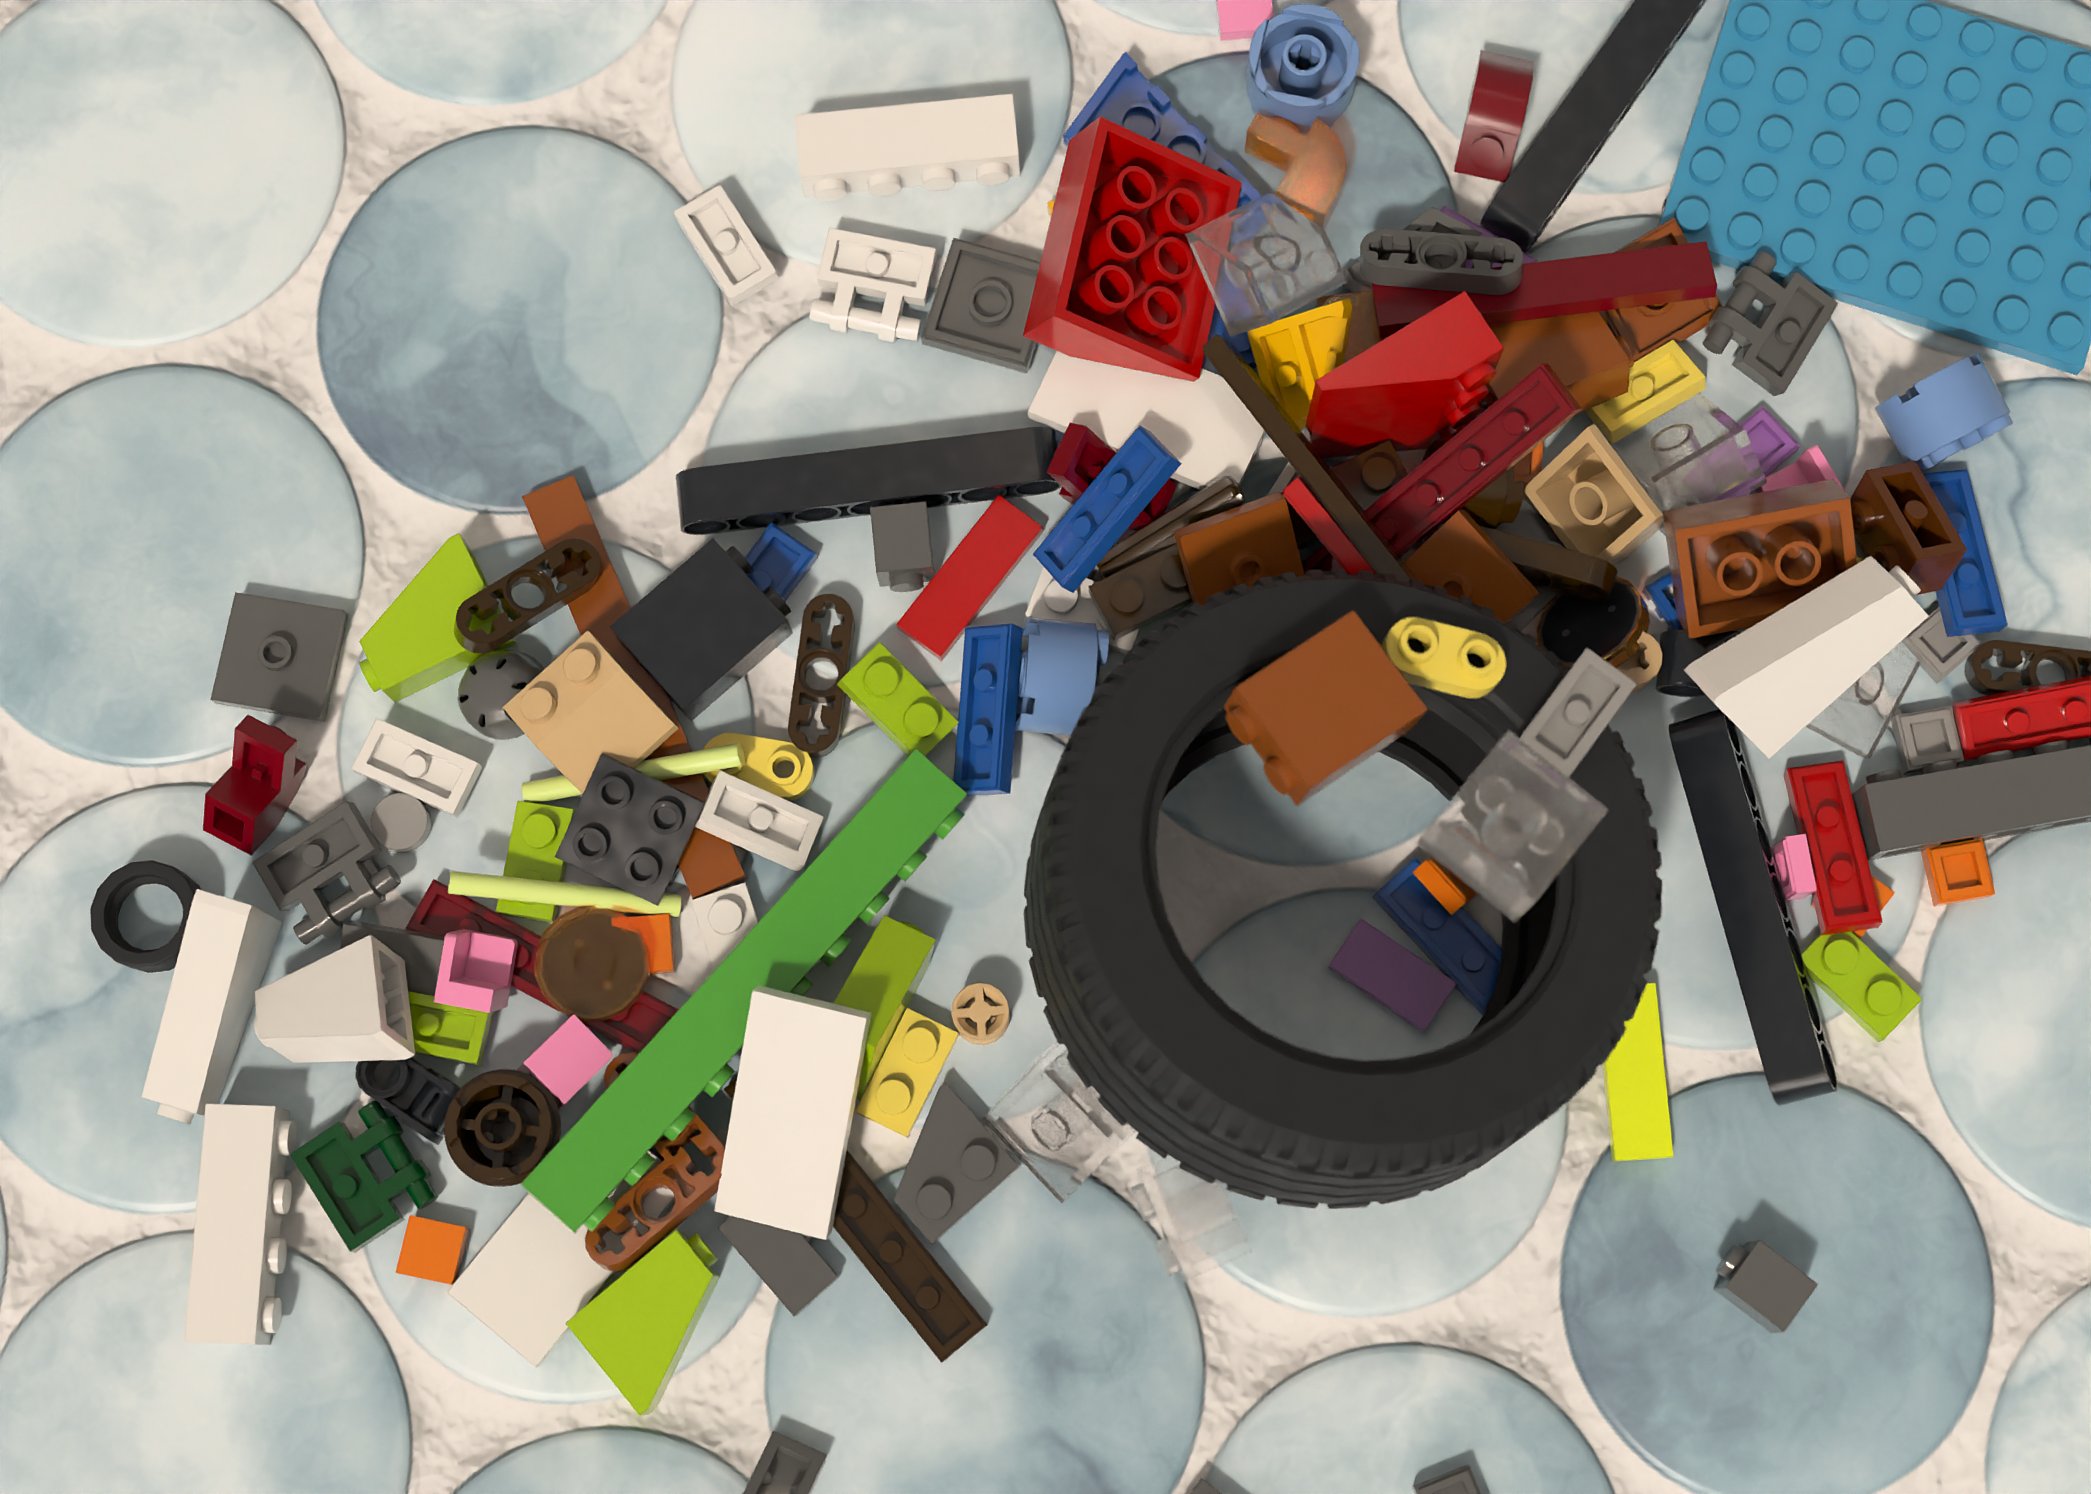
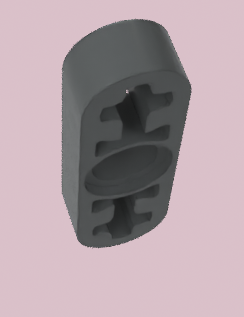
M1378 229L1367 234L1360 244L1361 273L1369 282L1377 285L1502 295L1516 289L1522 280V250L1516 243L1505 238ZM1382 254H1391L1389 260L1383 261L1380 258ZM1443 254L1452 257L1456 263L1446 269H1436L1429 266L1426 261L1434 255ZM1410 255H1416V264H1410ZM1466 259L1473 260L1472 269L1466 268ZM1493 263L1503 264L1501 270H1493L1491 268Z

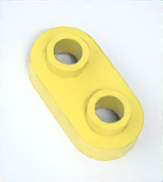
M1411 617L1397 622L1385 637L1381 647L1408 683L1466 698H1479L1490 693L1503 677L1506 668L1504 652L1491 637L1423 618ZM1407 640H1419L1425 646L1426 652H1413L1409 648ZM1476 654L1480 656L1484 661L1485 668L1473 667L1468 662L1467 655Z
M723 733L712 738L704 747V749L740 743L744 751L745 763L743 766L704 772V775L711 784L718 772L723 771L787 801H793L804 796L814 782L815 769L809 754L798 749L792 742L737 733ZM781 761H790L795 765L793 774L788 778H779L774 773L776 765Z

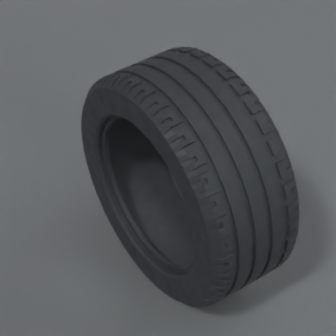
M1332 569L1331 571L1308 570L1304 576L1299 577L1293 572H1289L1275 577L1259 578L1255 580L1251 587H1247L1242 583L1226 591L1211 595L1207 598L1205 605L1202 606L1195 603L1165 621L1161 627L1162 631L1154 630L1150 632L1124 656L1122 665H1117L1110 671L1092 695L1090 704L1083 709L1058 762L1039 813L1030 844L1031 851L1027 860L1024 897L1026 898L1027 906L1023 910L1026 946L1031 949L1033 955L1029 959V964L1037 995L1044 997L1047 1004L1043 1012L1058 1044L1065 1043L1066 1048L1070 1052L1066 1058L1087 1088L1094 1087L1101 1095L1097 1101L1122 1126L1128 1123L1138 1132L1135 1137L1162 1158L1165 1159L1170 1155L1179 1161L1180 1169L1210 1184H1213L1215 1180L1227 1184L1226 1190L1261 1201L1268 1196L1276 1198L1277 1204L1313 1209L1318 1206V1203L1327 1204L1329 1209L1367 1207L1370 1205V1202L1378 1201L1379 1204L1383 1205L1416 1197L1422 1191H1434L1480 1168L1555 1114L1594 1077L1597 1067L1607 1061L1626 1031L1624 1023L1633 1018L1646 988L1647 980L1644 974H1647L1652 969L1660 932L1654 926L1661 919L1662 915L1661 895L1663 880L1657 877V870L1661 867L1662 863L1657 845V829L1650 826L1649 821L1653 812L1644 793L1645 787L1642 778L1635 777L1632 770L1635 762L1630 752L1627 753L1624 748V741L1619 731L1612 732L1608 724L1564 784L1513 748L1570 669H1566L1558 662L1559 658L1552 651L1546 654L1541 648L1536 646L1535 644L1538 640L1529 633L1526 635L1517 629L1518 626L1509 619L1504 623L1494 617V610L1485 606L1480 607L1463 595L1458 599L1446 595V589L1436 585L1433 587L1424 585L1422 581L1413 578L1407 583L1398 581L1394 574L1383 573L1379 575L1365 570L1358 571L1356 575H1347L1344 569ZM1353 610L1381 647L1385 637L1397 622L1406 618L1417 617L1485 634L1499 644L1506 659V668L1501 680L1490 693L1479 698H1466L1408 683L1428 710L1411 730L1378 751L1403 763L1430 782L1457 809L1474 832L1493 874L1499 894L1503 925L1501 960L1494 990L1480 1021L1471 1034L1435 1051L1401 1059L1357 1060L1327 1056L1294 1046L1258 1028L1236 1012L1204 981L1183 951L1168 919L1158 879L1156 841L1158 818L1164 798L1192 771L1220 754L1245 745L1237 739L1230 729L1226 718L1227 711L1224 708L1234 689ZM1407 640L1408 646L1413 652H1426L1425 646L1419 640ZM1476 654L1467 655V660L1473 667L1485 668L1484 661L1480 656Z

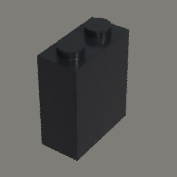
M714 538L610 626L611 631L622 646L690 721H693L793 634L790 624L786 619V616L792 611L785 601L770 586L762 592L748 577L754 572V569L746 558L733 545L724 551Z

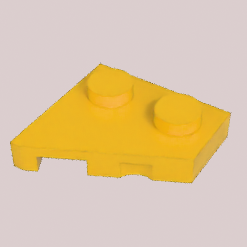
M1350 298L1246 330L1261 381L1300 430L1305 428L1315 381L1344 363L1352 312Z

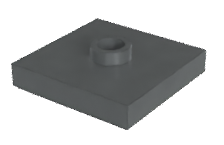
M953 238L922 333V344L1028 373L1037 342L1024 337L1023 333L1040 262Z
M235 592L210 700L220 705L325 722L349 615L341 609Z

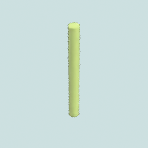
M736 743L643 760L635 769L655 779L666 780L743 766L745 757L741 744ZM564 775L524 782L522 784L523 799L525 802L530 803L583 795Z
M450 871L448 894L650 915L669 913L670 917H679L681 909V895L664 893L659 906L621 888Z

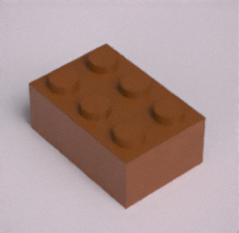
M1834 479L1662 511L1676 616L1689 639L1751 628L1857 564L1850 497Z

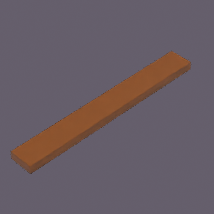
M574 475L522 496L545 551L566 539L575 538L587 541L599 553L601 568L595 585L590 591L569 603L568 606L580 635L582 636L587 630L594 635L620 661L679 728L645 760L692 752L670 698L622 646L610 629V626L629 611L631 606ZM565 558L563 570L556 576L557 581L572 571H575L582 577L585 563L582 560L578 563H572L568 558ZM702 773L660 780L704 802L709 793V788ZM694 827L678 863L693 900L717 892L747 878L732 843Z

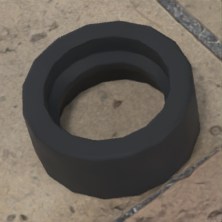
M153 860L131 862L115 870L97 889L90 908L91 931L100 949L115 962L143 972L153 973L174 969L196 890H201L200 885L181 870ZM156 883L167 886L177 894L183 907V918L178 932L168 944L158 949L142 950L131 946L123 939L118 926V915L124 900L133 890L142 885Z

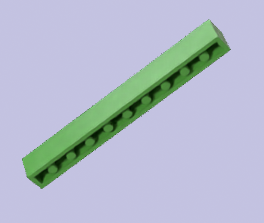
M915 749L521 1183L522 1188L574 1234L583 1225L592 1232L616 1206L608 1197L618 1185L625 1180L633 1187L656 1161L648 1152L661 1137L665 1135L673 1142L695 1118L696 1115L688 1107L703 1091L713 1097L736 1072L728 1063L743 1047L752 991L760 985L804 996L813 986V983L806 978L808 973L820 960L830 967L852 942L844 934L858 918L868 924L889 901L890 898L882 891L894 877L898 875L906 882L928 857L920 848L934 833L943 840L965 816L957 807L964 800L967 793L920 751Z

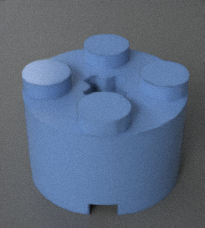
M1294 4L1283 8L1282 13L1268 21L1266 19L1258 26L1250 44L1246 89L1253 113L1260 120L1266 121L1270 125L1287 132H1323L1330 129L1335 121L1344 113L1352 98L1360 52L1355 36L1352 37L1348 29L1343 25L1344 21L1335 12L1313 4ZM1297 68H1305L1308 70H1299Z
M1979 353L1971 357L1968 356L1914 384L1912 388L1906 391V394L1900 397L1896 394L1875 407L1904 463L1916 461L1922 472L2013 424L2009 416L2011 411Z
M1027 617L1022 636L1028 637L1027 652L1021 651L1016 713L1021 715L1016 722V731L1071 735L1083 709L1090 704L1092 695L1099 687L1095 686L1096 676L1099 675L1100 665L1106 664L1109 633L1108 631L1097 630L1094 623Z

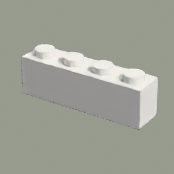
M1013 94L794 115L799 173L805 197H815L821 201H834L844 198L847 193L869 191L873 195L886 196L895 194L901 188L923 186L928 190H945L951 188L957 182L978 181V183L983 185H997L1008 181L1010 177L1020 176Z
M205 1105L184 1342L271 1345V1334L277 1333L279 1330L282 1304L280 1298L275 1297L276 1275L283 1272L287 1257L285 1238H280L281 1216L288 1213L292 1198L291 1182L289 1179H285L287 1155H290L295 1150L297 1139L296 1123L290 1120L289 1110L277 1106Z

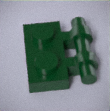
M376 1100L368 1103L358 1111L368 1130L356 1138L352 1136L345 1123L337 1122L290 1153L291 1158L348 1250L354 1253L405 1220L393 1202L394 1199L403 1193L408 1192L418 1210L428 1206L438 1198V1195L427 1180L431 1173L422 1159L416 1161L400 1136L404 1130L396 1117H388L380 1103ZM377 1149H381L395 1171V1174L383 1182L380 1181L366 1156Z

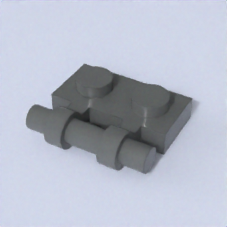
M1758 252L1750 266H1744L1739 271L1733 281L1736 289L1725 307H1718L1709 320L1711 329L1703 341V346L1712 353L1722 354L1730 339L1734 340L1742 348L1733 361L1732 366L1771 395L1777 396L1786 392L1839 303L1796 271L1786 275L1779 285L1769 277L1777 261L1765 252ZM1755 299L1766 306L1756 325L1744 317Z
M345 801L252 862L280 911H290L302 903L309 916L293 926V929L298 939L305 945L321 935L327 938L343 928V921L364 907L368 910L373 909L386 900L385 894L401 884L398 873L391 865H387L373 875L369 873L364 862L381 852L382 849L355 803ZM342 876H345L352 889L332 902L327 901L321 890Z

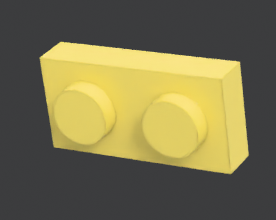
M1671 340L1634 362L1633 367L1629 368L1627 393L1585 410V413L1610 443L1613 444L1705 390L1706 376L1674 340Z
M907 1008L855 1112L905 1138H909L959 1037V1033Z

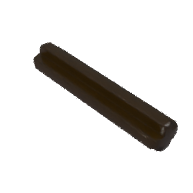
M1224 476L1113 545L1097 564L1101 576L1107 578L1177 544L1174 530L1243 505L1245 496L1241 486L1233 477Z

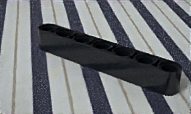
M1635 0L1486 210L1480 225L1500 238L1513 241L1523 252L1528 253L1707 0Z
M1028 427L687 469L679 472L675 477L680 528L683 533L689 535H710L767 528L771 522L777 526L867 516L871 515L870 507L926 502L927 508L991 501L995 500L998 495L1008 499L1050 493L1062 487L1047 473L1055 450L1058 447L1056 431L1049 427Z
M1720 709L1669 724V737L1773 1099L1780 1106L1836 1092L1838 1084L1833 1061L1736 726Z

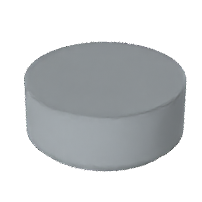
M402 793L392 794L382 799L374 808L371 815V830L377 841L389 850L400 853L410 852L420 847L428 838L431 830V817L427 808L416 798Z

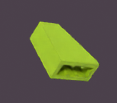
M460 533L447 539L359 641L367 659L360 661L359 665L373 692L382 689L395 703L466 669L475 659L486 654L473 653L466 650L458 643L454 635V623L459 606L466 599L489 586L471 548ZM499 606L497 613L485 620H480L475 614L472 615L469 629L472 632L476 629H482L487 635L490 634L492 621L502 614ZM515 639L509 640L495 650L507 649L515 645Z
M886 915L882 917L833 1003L872 1013L856 1096L858 1100H861L928 969L936 939L925 935L916 925L904 921L898 922Z
M675 1230L565 1323L639 1416L649 1415L658 1407L720 1278L711 1266L718 1260V1257L697 1232L690 1238L682 1231Z

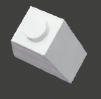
M372 935L254 991L256 1006L254 1029L258 1039L266 1047L274 1049L293 1063L406 1060L415 1055L405 961Z

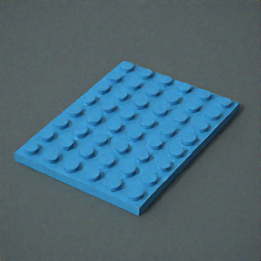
M1729 0L1658 226L1667 220L1675 218L1688 243L1707 242L1710 258L1713 262L1741 270L1744 266H1750L1758 252H1765L1777 261L1776 266L1769 275L1776 282L1781 283L1786 275L1796 271L1834 300L2077 375L2084 368L2091 344V51L1925 0Z

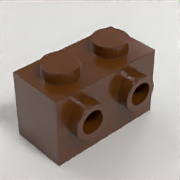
M1916 461L1866 470L1850 498L1854 534L1868 557L1872 556L1887 572L1896 565L1900 567L1920 588L1921 591L1917 595L1941 590L1967 548Z

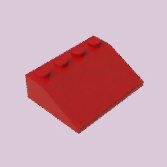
M1100 116L1069 140L1023 336L1070 357L1192 382L1198 380L1204 359V353L1202 352L1204 349L1202 346L1207 343L1242 182Z
M1464 291L1317 379L1303 434L1322 458L1359 455L1390 440L1396 452L1427 449L1434 441L1461 431L1482 410L1480 405L1483 398L1489 393L1488 386L1491 379L1497 374L1495 369L1504 347Z

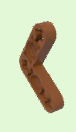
M623 1053L609 1063L604 1074L606 1090L637 1057L638 1053ZM690 1106L688 1108L696 1116L673 1142L667 1137H661L653 1146L665 1160L615 1202L616 1206L592 1232L587 1229L585 1248L589 1256L604 1270L617 1272L626 1270L634 1265L718 1192L725 1147ZM696 1131L701 1132V1134L694 1136ZM692 1140L704 1156L709 1158L717 1153L712 1160L716 1170L709 1176L702 1171L692 1176L691 1174L696 1170L697 1166L682 1147ZM678 1150L675 1156L671 1155L672 1152ZM660 1188L671 1190L674 1194L675 1203L670 1213L662 1218L648 1217L644 1211V1202L649 1193ZM632 1210L639 1222L649 1229L641 1236L640 1232L633 1227L621 1239L622 1244L625 1246L621 1253L616 1255L613 1251L608 1250L601 1254L607 1246L603 1239L607 1232L612 1230L616 1235H620L633 1225L625 1217L629 1211Z

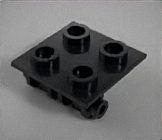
M602 753L555 857L659 906L667 887H671L680 870L678 866L679 860L706 802Z

